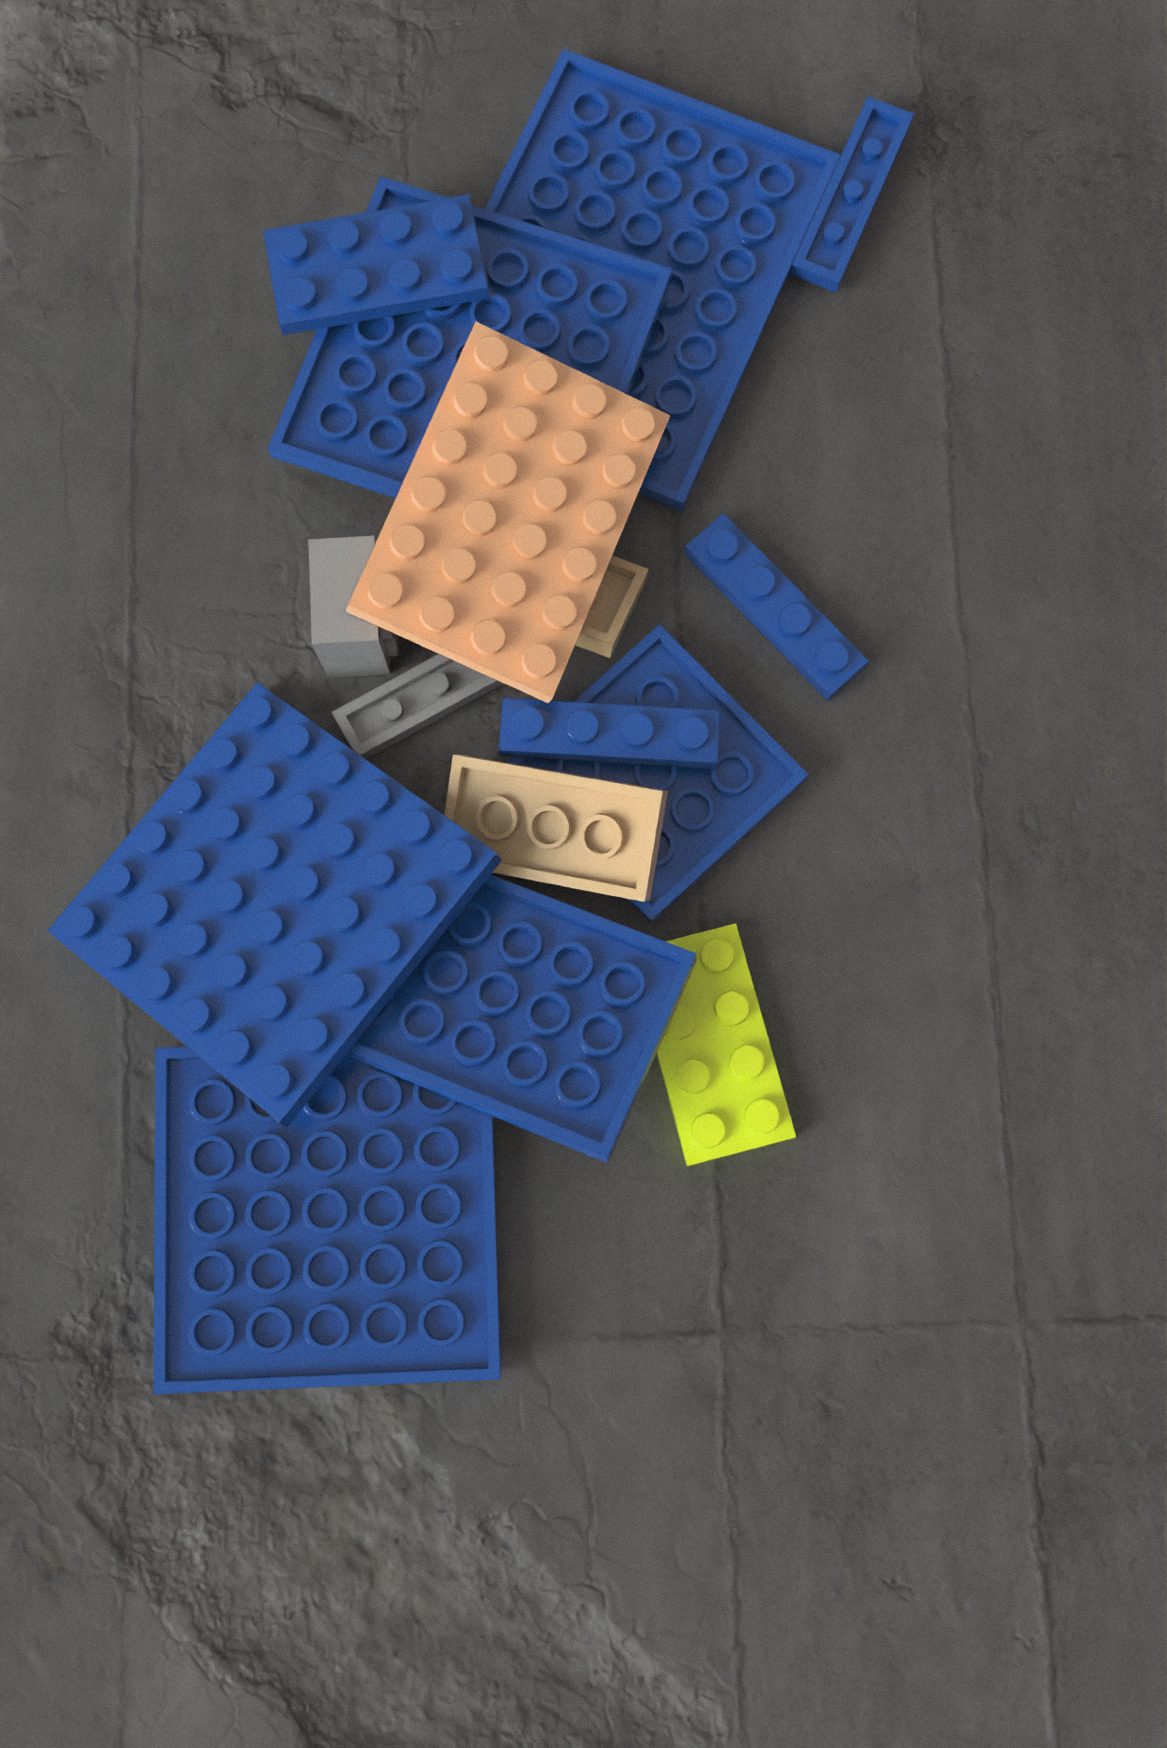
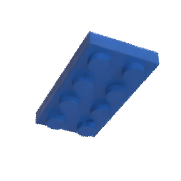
M470 194L263 230L278 322L282 335L489 299Z

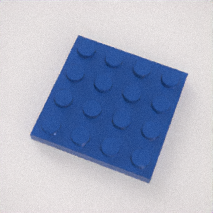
M660 624L573 702L720 710L716 769L511 757L506 761L507 763L668 791L651 900L642 902L627 899L650 924L798 789L809 776Z

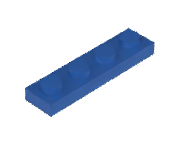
M867 97L793 260L790 271L791 276L837 293L910 130L914 113L875 98Z
M724 513L685 546V556L827 701L866 668L869 660Z
M503 698L499 754L500 756L716 769L720 710L550 701L546 703L542 700Z

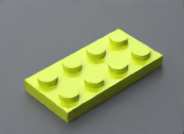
M736 923L665 941L696 953L697 960L656 1053L687 1167L796 1138Z

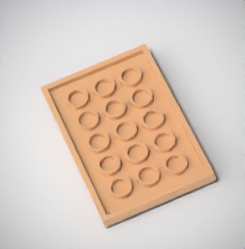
M475 321L348 603L346 612L549 703L556 692L670 415Z

